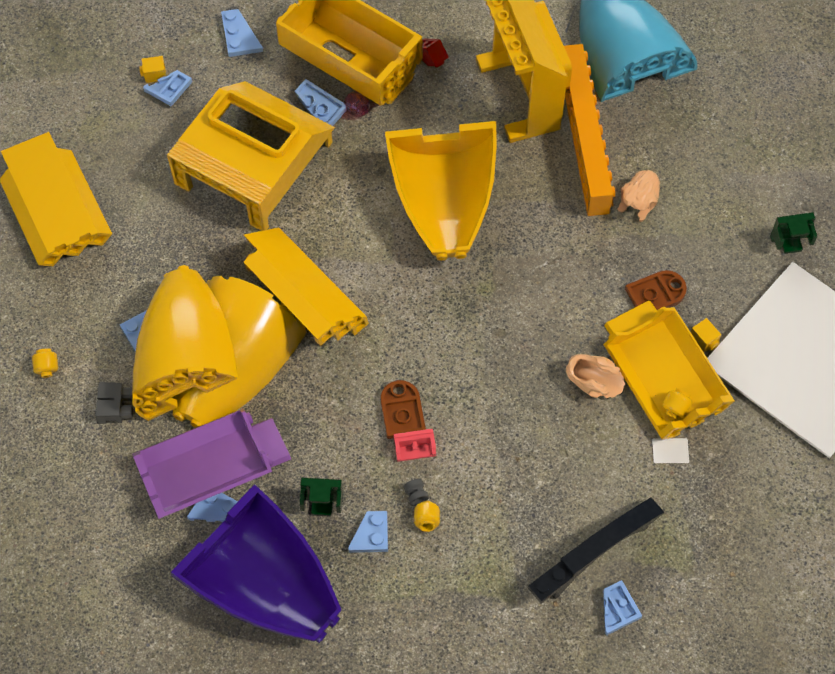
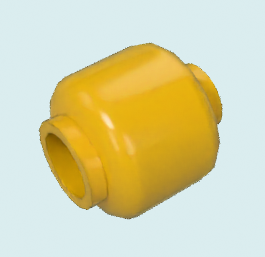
M48 348L36 350V353L32 356L33 372L41 375V378L52 377V373L58 371L57 354Z
M677 388L675 391L671 390L663 402V407L667 410L665 414L675 419L677 416L684 417L692 404V400L689 398L691 395Z
M423 501L417 504L414 508L415 526L424 532H430L437 528L440 524L439 506L431 501Z

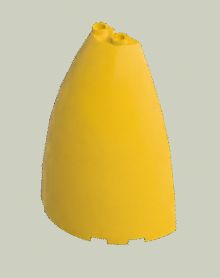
M496 121L459 124V132L426 136H423L422 128L386 131L388 157L396 189L417 233L431 253L436 256L437 260L444 261L453 257L456 259L466 258L482 225L494 184L497 150Z
M186 265L179 266L178 269L164 274V278L145 313L137 338L132 378V405L135 407V412L148 421L177 408V400L172 397L192 387L208 393L238 378L234 350L227 322L220 305L198 271L189 269Z
M214 276L206 282L217 299L227 322L238 378L208 393L192 387L173 397L178 403V407L173 409V417L179 421L189 420L191 421L190 424L195 428L236 412L248 403L273 379L291 357L306 334L305 326L298 319L296 320L283 303L279 304L272 298L274 295L238 278L229 277L227 280L222 276Z

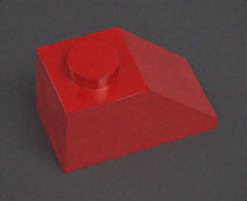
M422 39V61L427 66L439 67L443 65L449 56L441 40Z

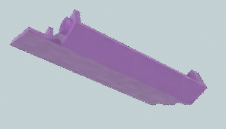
M241 409L133 453V458L158 519L272 472V467L291 460L273 419L270 418L251 426L250 424L253 423L250 413H246L244 409Z

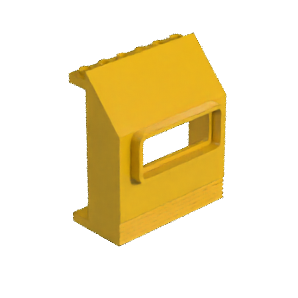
M484 0L489 7L492 20L494 19L492 51L476 55V62L480 72L484 73L513 65L515 75H519L529 98L527 119L504 125L509 142L513 143L560 130L566 88L570 87L572 65L543 0L539 2L534 0Z
M246 81L221 87L167 154L174 184L189 192L193 188L192 176L245 204L249 224L261 231L267 230L269 228L268 216L324 142L325 146L329 148L332 144V131L335 127ZM234 104L291 135L281 148L276 150L219 119L229 106Z

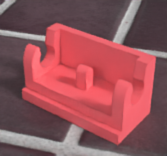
M433 429L394 434L397 462L436 456Z

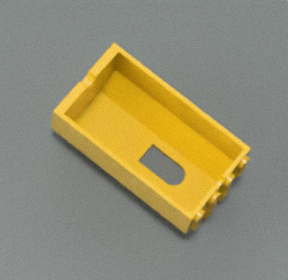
M298 0L297 4H291L282 16H279L276 21L279 45L380 106L384 105V103H393L412 81L415 75L413 72L416 64L419 65L422 60L421 35L361 0ZM327 42H333L355 56L347 62L322 46Z

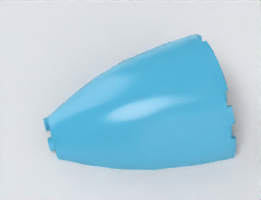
M581 0L579 14L580 41L583 44L584 51L588 53V61L586 62L591 68L590 78L593 80L594 88L601 102L632 92L636 80L663 72L662 76L667 80L697 70V60L685 41L666 18L647 1Z

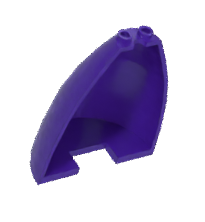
M255 484L227 512L223 523L204 543L201 544L199 542L171 571V576L197 596L230 616L255 627L284 636L320 643L327 635L325 632L329 626L333 628L341 619L338 617L341 607L316 554L287 516Z

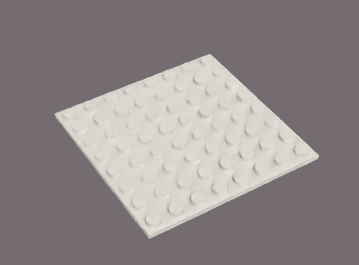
M792 262L707 359L723 381L830 459L835 453V291Z

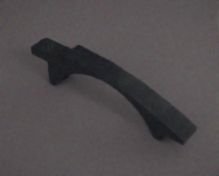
M652 497L645 500L563 556L560 562L528 585V589L540 604L551 596L554 599L558 598L596 559L627 537L645 531L652 522L664 514V511Z

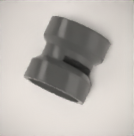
M413 479L403 486L405 493L409 495L408 500L411 506H416L429 499L428 493L423 489L422 479Z

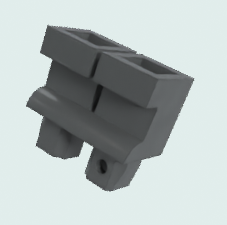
M99 382L95 413L98 424H106L107 421L122 423V419L133 418L132 405H124V401H132V388L123 387L122 383Z

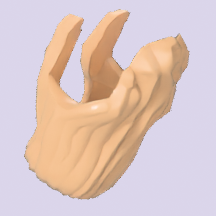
M651 170L639 171L629 183H625L621 187V203L617 208L618 212L623 213L631 206L634 209L640 210L638 213L640 222L646 219V215L656 206L659 198L660 181L655 172Z
M576 354L570 358L566 366L568 378L591 397L598 398L599 396H604L605 398H613L623 392V386L625 385L624 377L619 372L620 368L615 367V364L608 358L587 354Z

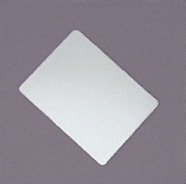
M687 438L652 439L654 463H689Z

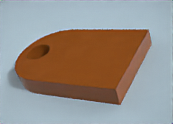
M665 270L625 285V290L635 307L651 301L656 310L662 307L671 308L681 303L685 297L687 286L685 280L678 273ZM677 282L681 287L673 288L671 283Z
M403 380L393 381L386 385L381 393V407L387 439H393L394 434L426 430L417 388L412 383ZM401 387L404 392L402 394H395L393 390Z

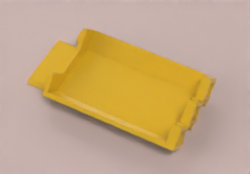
M47 132L1 151L8 169L1 176L0 183L38 265L54 266L63 255L79 256L88 244L103 246L110 238L112 232L72 150L57 148L50 133Z
M279 227L244 234V237L257 249L256 252L249 254L245 261H243L247 271H252L309 330L320 346L332 336L339 341L349 331L355 336L369 324L367 316Z
M647 301L604 324L610 335L603 345L616 366L620 368L622 376L661 439L674 438L680 435V431L688 426L693 428L705 422L704 419L713 413L715 416L722 413L735 401L675 307H662L656 310L652 302ZM677 388L691 395L689 398L692 400V404L684 417L677 416L675 419L665 414L667 410L663 407V402L671 390L675 391Z

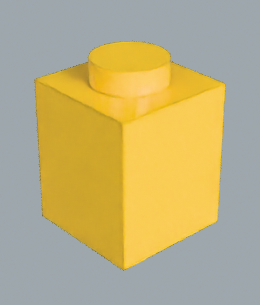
M163 56L142 58V66H139L140 75L141 77L144 76L146 83L158 82L157 79L166 76Z
M707 318L691 329V334L704 353L709 349L714 350L720 344L719 340L722 334Z

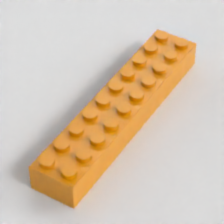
M583 44L565 45L564 48L572 65L570 87L566 88L565 101L587 216L606 215L610 213V208L613 207L615 187L611 186L612 172L611 170L608 171L607 167L609 166V157L604 152L606 150V142L601 137L603 135L602 124L599 125L598 122L600 120L599 109L596 110L595 107L597 105L596 94L593 95L592 92L594 90V83L589 77L591 76V68L586 62L588 61V53L584 51Z

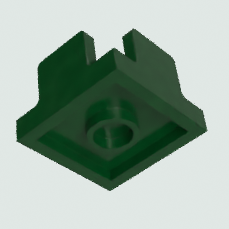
M814 212L776 218L770 238L771 242H775L777 250H781L783 247L785 254L801 252L803 250L801 238H808L809 245H814L817 239L814 226L816 219Z
M301 478V511H305L306 500H309L312 503L311 514L313 516L330 517L332 515L333 502H336L337 513H341L343 502L342 480Z

